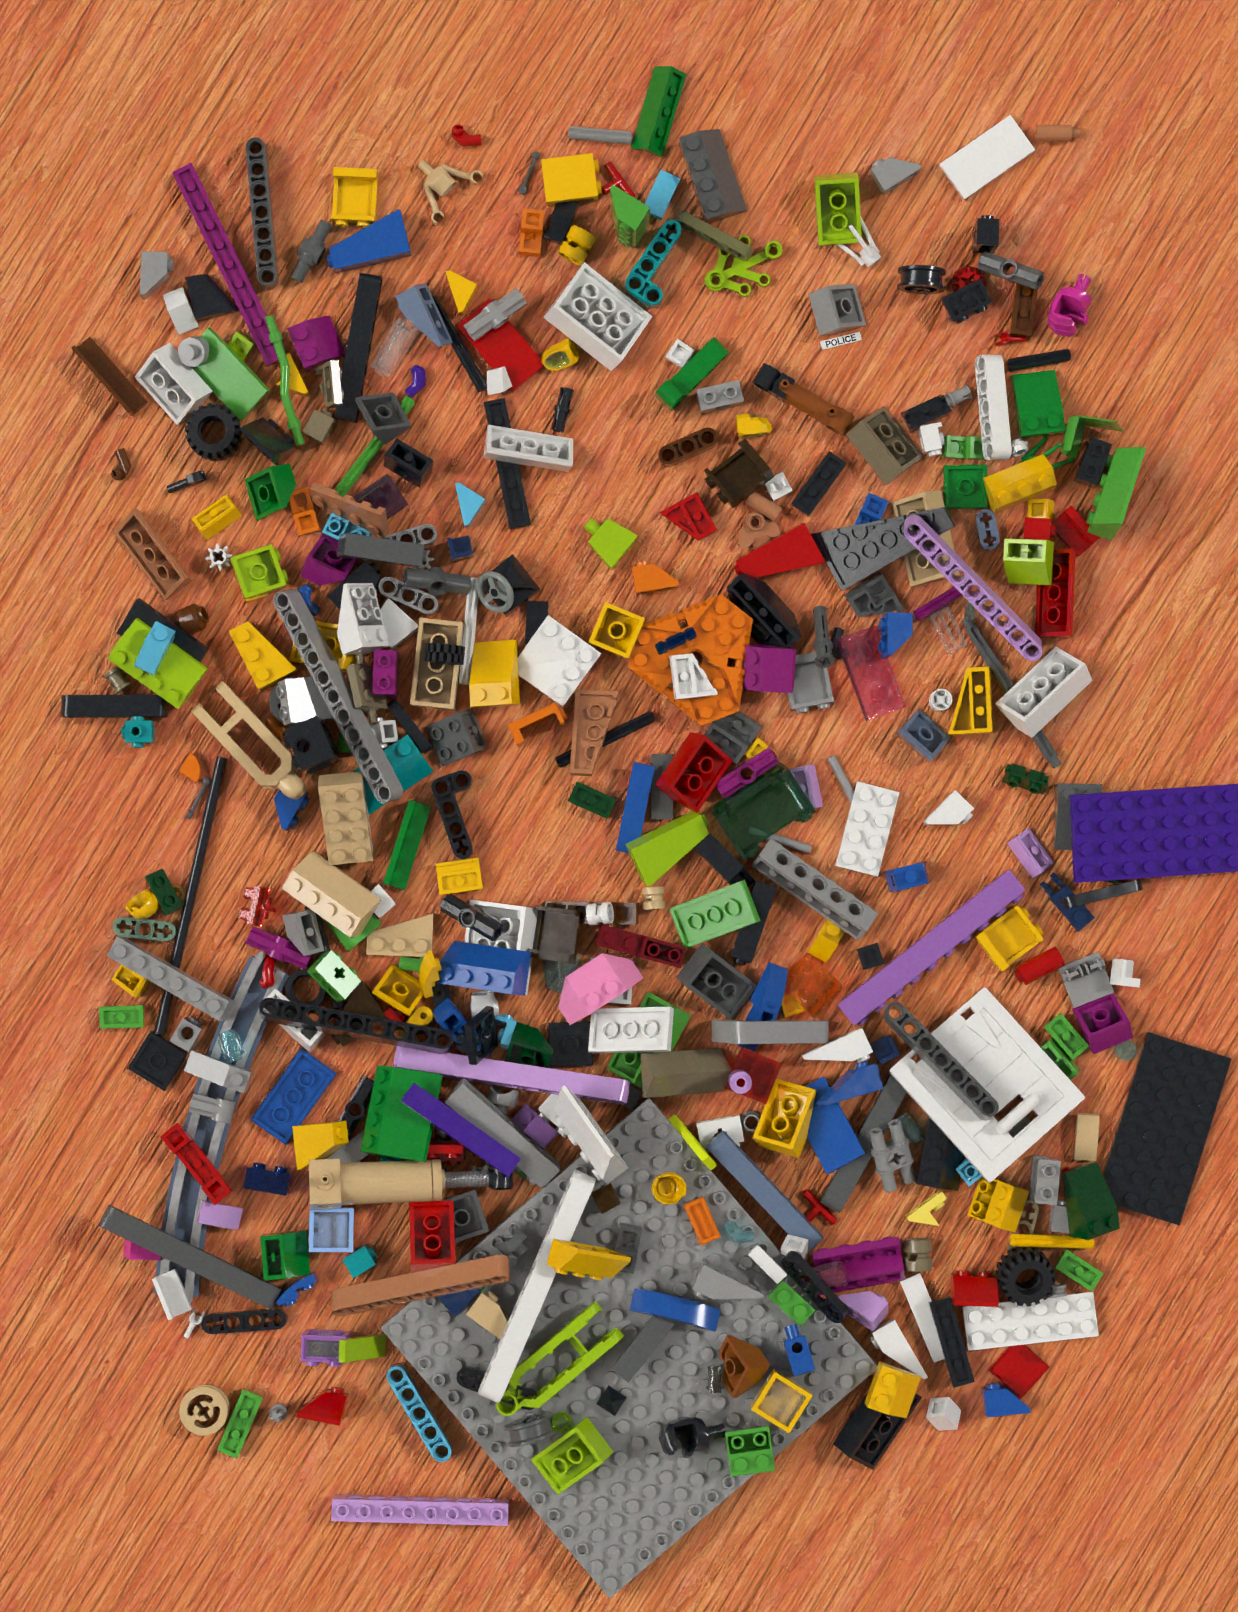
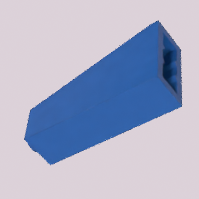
M401 210L390 213L330 247V255H327L329 268L334 267L335 273H340L411 256Z

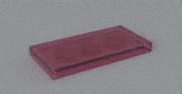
M876 626L836 639L866 721L906 707L889 659H881V653L878 649L881 638Z

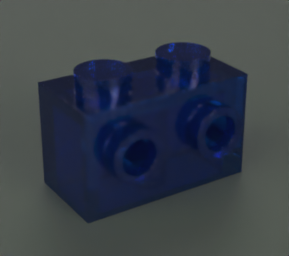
M253 1162V1165L247 1166L243 1188L287 1196L290 1192L293 1172L288 1171L286 1167L275 1166L272 1169L267 1168L264 1163Z

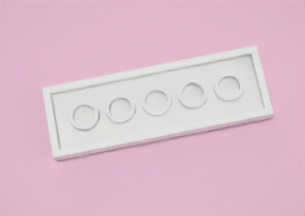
M1093 1292L1069 1294L1063 1297H1048L1046 1300L1042 1298L1039 1300V1304L1036 1305L1034 1302L1028 1307L1025 1303L1023 1306H1019L1016 1302L1012 1303L1011 1301L999 1302V1307L962 1306L967 1350L1099 1336Z

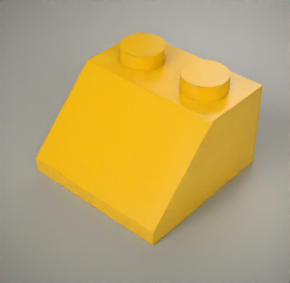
M605 602L589 643L629 659L646 618Z
M879 1361L865 1400L866 1406L887 1415L907 1418L921 1376Z

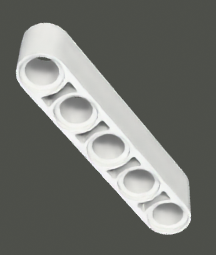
M978 355L975 360V374L983 456L986 460H1008L1012 453L1003 358L1001 355Z

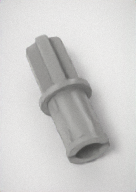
M278 1403L271 1407L269 1413L270 1420L277 1423L283 1421L287 1416V1406L283 1403Z

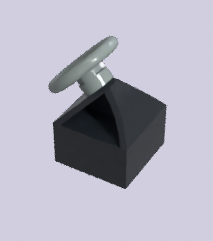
M513 554L492 571L483 573L477 582V593L484 606L493 612L503 613L505 617H508L540 592L538 585Z

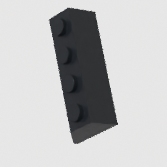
M927 1115L915 1183L928 1187L958 1191L961 1176L955 1168L964 1161V1155Z
M915 1393L907 1418L887 1415L868 1408L865 1404L866 1394L855 1412L850 1416L843 1430L838 1434L833 1445L849 1458L873 1470L922 1397Z

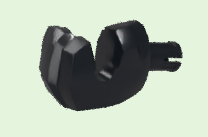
M682 1417L666 1423L662 1427L659 1441L663 1452L671 1456L677 1451V1439H679L682 1444V1457L690 1458L694 1451H707L709 1440L725 1438L726 1430L721 1431L725 1428L723 1423L706 1427L704 1421L700 1418Z

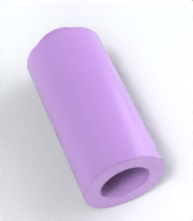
M738 1069L729 1075L728 1083L734 1092L743 1094L750 1090L752 1080L746 1071ZM740 1078L745 1080V1084L742 1087L737 1086L736 1083Z

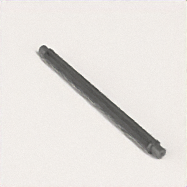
M969 616L961 621L966 628L965 631L1006 694L1014 684L977 624ZM1041 729L1033 739L1046 761L1054 769L1062 763L1057 757L1059 755Z

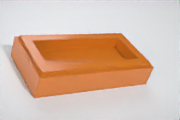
M704 1196L683 1204L701 1246L721 1237Z

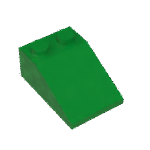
M1055 370L1012 375L1019 438L1031 439L1062 435L1066 429Z

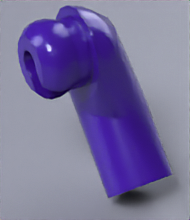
M419 365L411 368L413 383L404 390L411 398L426 385V372Z

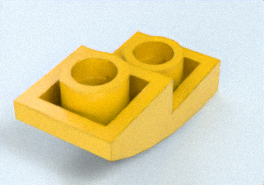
M432 950L427 951L419 970V982L425 998L433 996L432 987H435V981L439 980L438 971L442 970L439 958L434 959Z

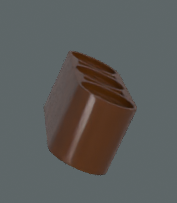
M709 427L703 428L663 446L658 454L659 463L664 467H672L714 448L718 438L716 431ZM704 434H711L714 440L712 443L706 444L702 441L701 437ZM689 442L694 446V449L687 453L682 450L681 446ZM665 451H670L673 453L674 458L671 461H665L662 458V454Z

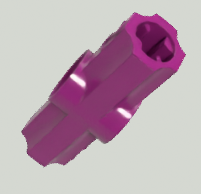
M767 747L722 777L716 785L717 789L724 798H727L746 784L753 782L755 778L780 761L774 751ZM748 767L753 771V775L751 777H744L741 770Z
M254 926L247 937L246 944L266 952L270 957L282 962L287 961L302 969H307L313 954L303 956L292 941L276 934L272 935Z

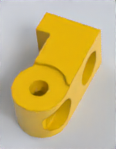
M421 1006L415 1010L406 1023L425 1026L432 1022L434 1015L429 1007ZM400 1030L397 1035L403 1038L406 1034Z

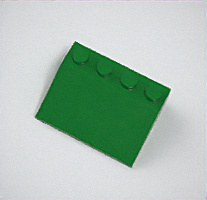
M377 1065L360 1152L378 1157L426 1162L433 1124L400 1100L412 1083H416L438 1099L443 1075Z

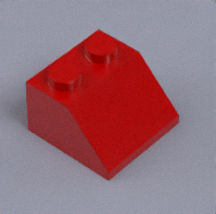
M957 1270L956 1274H951L950 1298L952 1303L962 1306L999 1307L997 1277L992 1276V1272L978 1271V1275H971L970 1271Z

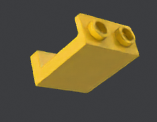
M593 153L541 159L547 207L555 206V203L592 198L596 201L598 200V194H602L601 182L596 181L595 173L599 172L598 159L593 160Z
M333 167L332 223H336L338 227H348L349 224H357V227L366 228L376 222L377 169Z
M1013 906L974 936L999 971L1003 972L1011 963L1044 940L1041 936L1044 934L1037 924L1033 925L1028 919L1030 914L1023 906Z

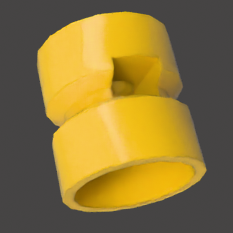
M572 225L566 235L568 240L563 241L558 254L571 263L582 266L588 256L586 251L591 250L596 237L588 231Z

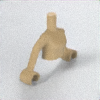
M425 160L419 163L418 167L428 175L423 186L433 211L431 215L433 224L439 225L434 220L435 216L439 215L443 219L445 218L444 214L439 211L432 190L438 193L441 198L447 195L457 183L449 174L471 180L472 184L478 185L473 178L479 175L484 179L481 171L475 170L470 174L445 164L433 169Z

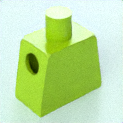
M591 518L584 526V529L593 535L588 544L611 570L638 539L635 533L608 518L602 525Z

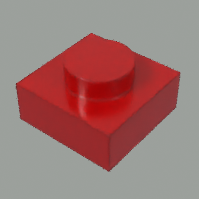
M393 1007L384 1013L389 1020L404 1022L403 1020L406 1018L400 1010H394Z

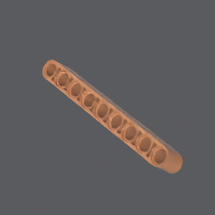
M494 1255L338 1288L332 1291V1314L345 1316L504 1283L510 1280L509 1257L506 1255Z

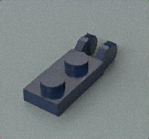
M1053 872L1050 875L1051 880L1060 889L1054 894L1047 883L1042 882L1040 886L1050 897L1049 900L1074 929L1079 932L1095 917L1085 905L1064 909L1061 898L1075 894Z

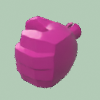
M1079 274L1074 287H1064L1054 297L1048 313V325L1055 334L1071 337L1077 333L1075 322L1083 326L1088 323V315L1085 312L1092 302L1091 297L1086 293L1091 282L1089 276L1085 275L1083 280L1084 274Z

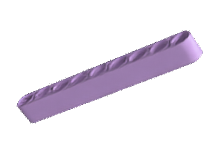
M908 516L904 522L905 537L1025 659L1029 661L1038 660L1042 656L1041 639L920 516ZM911 525H917L919 529L916 531H912L908 527ZM926 540H931L934 542V544L932 546H926L924 542ZM945 555L948 556L949 559L947 561H941L939 560V557ZM958 570L964 572L961 576H956L953 573ZM970 586H977L979 589L970 591L968 588ZM985 601H992L993 605L985 606L983 603ZM1003 615L1008 617L1005 621L998 619V617ZM1018 630L1023 632V634L1019 636L1012 634L1014 631ZM1031 645L1038 647L1032 651L1027 649Z

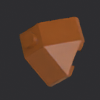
M726 1336L719 1349L720 1360L724 1361L725 1372L721 1373L722 1382L732 1398H737L762 1380L770 1366L758 1347L734 1336Z

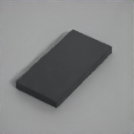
M140 598L136 599L117 631V634L122 637L136 618H139L151 628L157 621L174 630L175 638L173 643L200 663L210 649Z

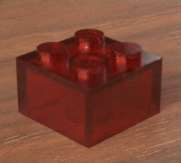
M740 1047L731 1072L738 1069L744 1070L752 1080L750 1090L741 1095L766 1104L782 1063ZM742 1078L738 1079L736 1082L737 1086L742 1087L745 1084V1080ZM727 1080L725 1089L733 1091Z

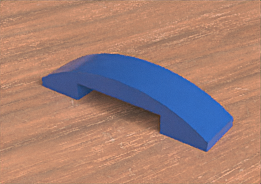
M636 1288L630 1306V1311L691 1324L694 1327L716 1332L721 1311L688 1299Z

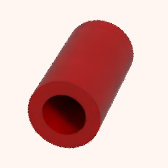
M1054 946L1017 965V971L1014 973L1019 983L1024 982L1025 985H1028L1065 966L1060 952Z

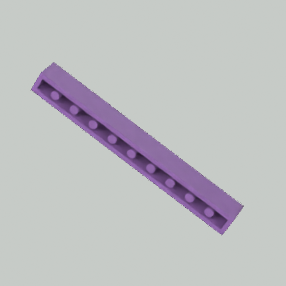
M1006 870L836 1005L852 1025L858 1024L861 1026L869 1019L868 1014L873 1010L876 1012L880 1011L887 1005L885 1003L887 999L891 996L895 999L903 993L902 987L908 983L913 985L921 978L919 975L925 969L929 972L938 965L936 961L940 957L944 956V958L950 956L955 951L953 947L959 942L962 945L972 938L971 933L976 929L981 931L990 923L987 920L992 916L999 917L1006 911V905L1010 902L1015 904L1024 897L1022 893L1025 891V888L1010 870Z

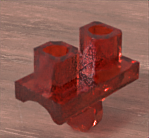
M255 886V888L246 887L244 899L252 900L250 909L242 907L239 918L246 921L248 925L262 927L263 919H268L269 912H276L277 908L271 907L273 898H269L270 888Z

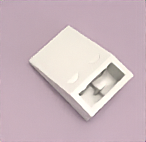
M346 583L343 585L337 630L343 655L368 654L389 646L388 635L383 624L382 612L379 608L376 597L377 593L373 583Z

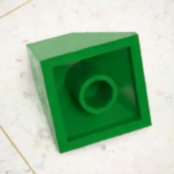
M290 464L270 466L244 479L256 520H261L287 507L296 486Z

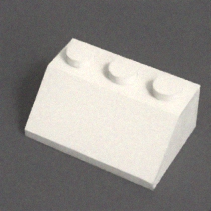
M171 343L153 351L135 376L177 425L189 417L193 410H197L212 393V390L194 369L182 363L178 351Z

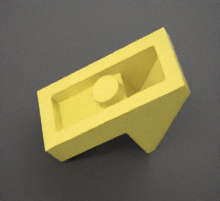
M938 1190L907 1213L905 1217L911 1222L940 1226L930 1211L933 1209L935 1212L945 1205L943 1201L947 1198L941 1190Z

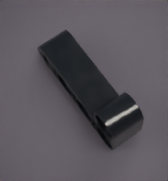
M463 770L435 779L431 788L453 853L460 859H467L473 854V845L455 794L469 789L473 781L471 775ZM462 774L468 777V783L463 787L458 786L456 782L457 777ZM439 782H446L448 785L447 791L443 794H439L436 791V785ZM452 802L454 804L455 810L452 814L444 813L443 806L445 803ZM453 823L461 824L462 831L460 834L453 835L450 832V827ZM465 835L466 839H462V842L469 849L466 851V855L463 856L462 853L457 852V849H460L459 841L454 843L453 839H459Z

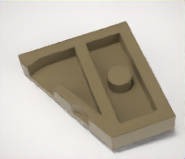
M330 360L315 368V373L322 376L323 383H320L319 386L326 408H335L343 404L342 401L344 399V391L341 388L340 382L342 370L339 367V360Z

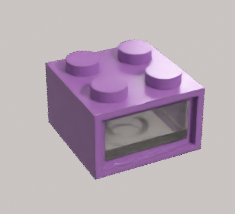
M306 1329L301 1339V1361L306 1362V1365L318 1366L320 1362L328 1363V1366L340 1367L342 1362L338 1361L339 1340L350 1338V1331Z

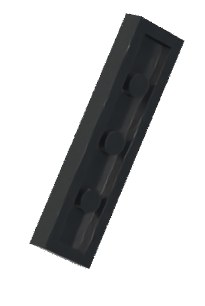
M950 1296L928 1302L953 1388L975 1382Z

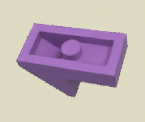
M527 1104L512 1118V1121L543 1149L558 1135V1132Z

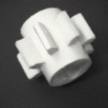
M216 544V549L214 550L208 548L210 557H206L205 560L213 562L210 565L211 569L218 566L222 572L223 566L231 567L228 561L233 555L226 553L229 549L227 546L223 550L220 549L219 544ZM222 554L224 560L222 562L219 560L216 562L217 559L215 555Z

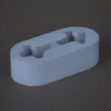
M983 509L977 513L975 525L980 547L986 551H991L999 544V533L994 513L989 509ZM983 514L991 518L986 529L984 522L979 520L983 517ZM988 531L990 534V538L995 539V541L992 543V546H989L988 543H984L983 541L987 538L986 532Z

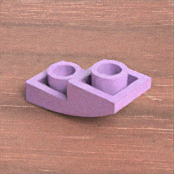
M202 1200L197 1222L238 1230L243 1208L222 1203L214 1205L212 1202Z

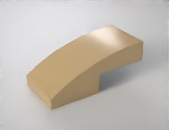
M1077 1113L1074 1160L1096 1161L1099 1114Z

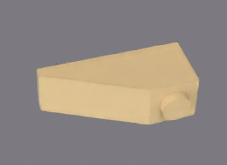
M489 1290L487 1293L482 1291L468 1309L466 1315L498 1339H501L509 1319L502 1305L498 1302L499 1298Z

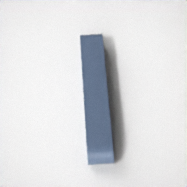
M722 1131L706 1145L720 1163L789 1235L809 1239L808 1252L824 1239L816 1227L807 1220L799 1209L726 1132Z

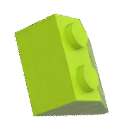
M858 173L814 176L819 246L859 243L849 229V225H853L862 237Z
M585 1417L535 1455L531 1461L556 1494L559 1495L601 1465L614 1451L589 1418Z

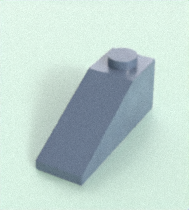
M426 283L414 285L395 296L398 301V307L404 316L438 347L453 343Z

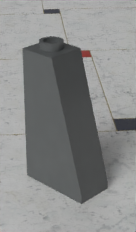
M350 533L339 535L337 557L411 567H422V563L426 561L427 551L424 550L423 544Z

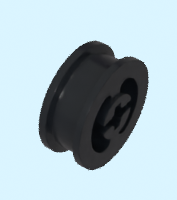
M907 265L898 268V273L901 275V282L897 284V290L912 294H937L945 291V286L942 285V276L946 275V270L943 268L928 265Z

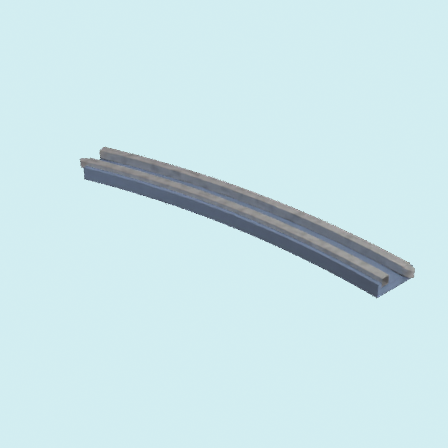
M264 952L257 953L255 957L250 956L230 997L235 1003L226 1019L220 1021L207 1056L250 1069L268 1022L260 1017L259 1005L274 989H277L282 994L287 980L291 976L274 967L275 983L272 987L263 989L259 981L263 978ZM199 1077L194 1093L236 1102L230 1124L211 1119L212 1117L192 1113L188 1110L183 1128L219 1171L241 1092ZM176 1155L162 1230L204 1250L208 1225L198 1223L197 1218L201 1201H212ZM166 1258L157 1260L156 1276L176 1268L191 1304L193 1297H198L200 1294L201 1275Z

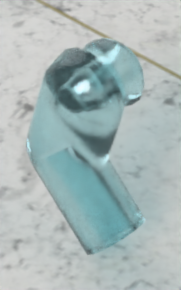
M968 602L965 606L964 617L966 620L972 621L975 619L976 608Z

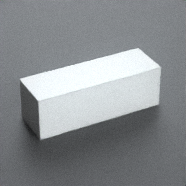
M758 1244L748 1252V1255L777 1284L787 1275Z

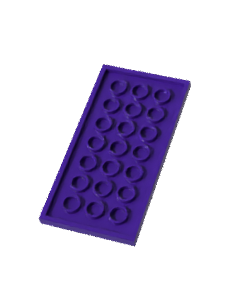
M1238 784L1069 795L1075 883L1238 871Z

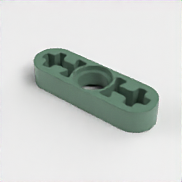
M119 917L113 923L114 932L122 937L171 941L176 937L177 933L176 926L167 921ZM123 920H125L126 925L133 926V921H137L135 935L132 934L133 930L126 929L122 933V930L118 928V924H122ZM142 923H148L151 926V932L146 936L142 935L139 931ZM155 923L159 924L157 927L159 929H165L166 925H168L169 929L172 930V934L165 938L164 933H156L157 937H154L156 931Z

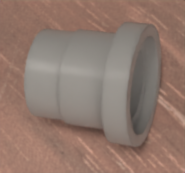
M747 1111L741 1116V1126L744 1131L754 1133L757 1125L754 1128H748L745 1125V1121L748 1117L753 1116L757 1118L759 1123L761 1116L755 1111Z

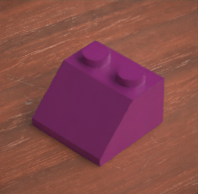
M330 316L309 319L287 328L306 372L312 371L330 360L345 357L346 353Z
M763 644L746 645L745 674L742 689L761 692L793 693L796 649Z
M1114 993L1072 1008L1085 1041L1093 1054L1133 1038L1130 1022Z

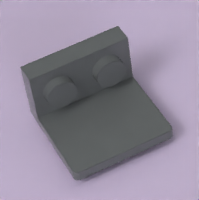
M473 708L459 711L426 727L442 767L489 748Z

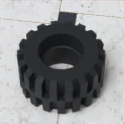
M207 403V406L201 405L198 407L199 410H193L191 418L188 417L186 421L188 425L185 426L187 434L185 436L190 447L202 458L210 459L211 461H216V459L224 460V457L233 455L232 452L234 450L237 451L239 448L237 445L242 440L241 424L234 413L227 407L217 403L216 405ZM210 421H221L226 427L224 438L215 444L206 443L201 435L203 427Z
M1016 1246V1250L1012 1251L1009 1249L1007 1251L1008 1255H1002V1262L997 1263L998 1270L996 1271L998 1284L1012 1303L1016 1302L1019 1306H1023L1025 1303L1028 1307L1035 1302L1037 1305L1042 1298L1044 1300L1048 1298L1047 1293H1052L1053 1288L1051 1285H1055L1056 1282L1054 1279L1055 1272L1045 1254L1039 1251L1038 1248L1033 1247L1031 1249L1030 1247L1021 1248ZM1026 1269L1036 1270L1030 1280L1023 1283L1015 1282L1017 1276Z

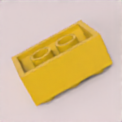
M1044 454L983 478L991 511L994 514L1051 492L1057 485L1053 467Z
M553 1239L547 1265L554 1267V1272L567 1275L568 1271H570L572 1275L585 1278V1275L588 1274L590 1278L602 1281L603 1277L613 1278L630 1263L631 1257L606 1247Z

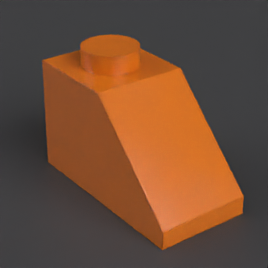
M641 561L632 567L636 595L679 588V581L654 563L649 564L648 561Z

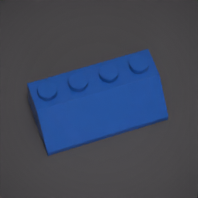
M454 941L440 960L442 970L438 971L439 980L437 983L525 996L531 952Z

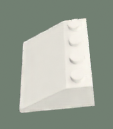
M584 262L543 318L612 371L624 359L652 316Z
M470 900L469 905L481 908L486 915L502 923L503 931L496 941H491L471 928H466L464 942L528 951V948L533 949L538 910L530 907ZM470 914L471 921H473L472 914ZM530 958L525 995L528 994L532 958Z
M565 1085L561 1087L554 1108L558 1115L555 1119L562 1129L566 1127L570 1132L567 1136L574 1146L579 1145L582 1150L580 1155L586 1163L591 1162L594 1167L592 1172L599 1181L603 1179L608 1184L629 1167L581 1099Z

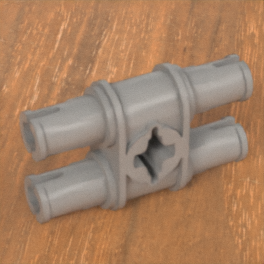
M899 1119L888 1122L892 1140L885 1143L882 1129L873 1128L869 1131L873 1146L871 1155L874 1156L876 1164L875 1170L880 1175L883 1189L886 1192H892L897 1189L893 1172L899 1168L902 1181L905 1184L913 1183L916 1180L912 1166L914 1157L910 1152L909 1139L904 1135L902 1123Z

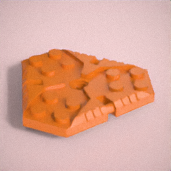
M720 594L684 608L678 614L671 613L645 623L631 652L628 668L657 692L668 696V700L700 726L739 712L745 669H743L744 660L746 661L745 646L749 645L753 619ZM686 620L688 627L680 629L678 623ZM699 653L702 656V662L698 665L704 670L707 679L713 688L717 690L718 695L675 700L674 690L669 687V684L672 682L669 656ZM728 659L736 660L735 667L727 666Z

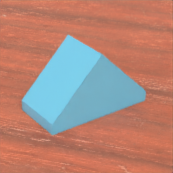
M458 482L455 483L463 523L465 528H469L486 500Z

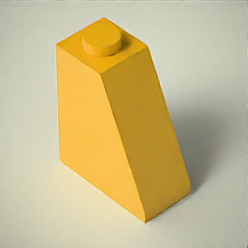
M346 1121L308 1123L292 1126L297 1170L309 1168V1160L326 1159L349 1143Z

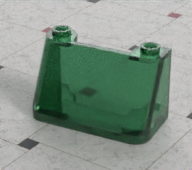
M781 762L755 778L753 782L746 784L710 808L714 819L743 860L756 856L759 843L792 821L807 822L812 818V814L816 812L791 771Z

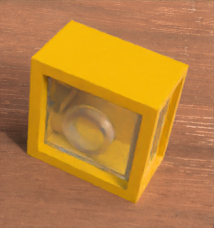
M773 1368L750 1407L755 1413L790 1433L813 1395L811 1391Z

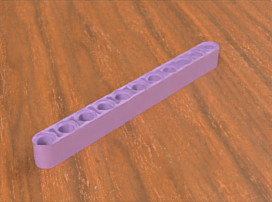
M396 1046L392 1066L443 1075V1078L456 1080L465 1078L469 1082L559 1095L561 1087L565 1085L581 1099L621 1105L627 1104L630 1081L485 1058L477 1065H470L468 1056L452 1053L438 1054Z

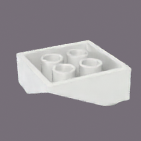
M548 615L519 655L518 674L519 677L563 708L598 660L601 653Z

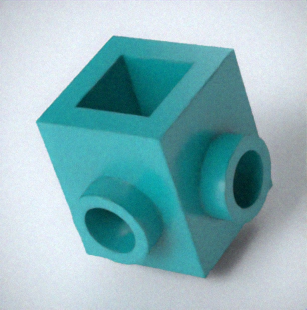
M141 716L131 717V721H125V726H122V739H125V743L131 744L133 748H143L144 744L155 743V722L151 720L144 721V717ZM137 729L140 730V733L138 735H136Z

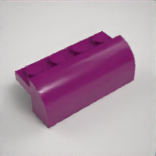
M884 1237L877 1241L866 1240L854 1245L843 1244L831 1249L821 1248L811 1254L814 1271L834 1293L905 1280L899 1237Z

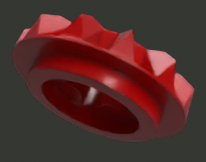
M970 266L960 268L952 278L953 292L966 285L963 282L964 279L968 280L972 276H974L973 282L981 279L986 288L987 282L984 273L978 268Z

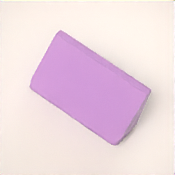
M815 765L789 769L797 812L823 807Z
M1027 828L1008 842L1009 847L1032 878L1054 864L1030 828Z

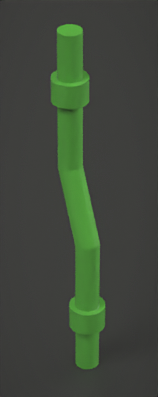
M270 315L265 317L270 332L268 335L270 342L274 344L281 366L280 396L288 418V428L292 430L296 445L299 446L305 444L300 430V420L296 417L289 396L290 366L281 341L283 339L281 331L277 329L274 316Z

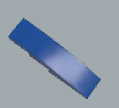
M633 762L616 851L629 853L625 844L641 837L655 768L653 765Z

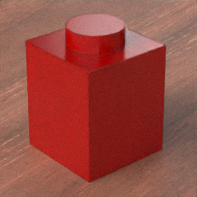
M1025 517L1023 539L1051 541V538H1055L1056 525H1052V519Z

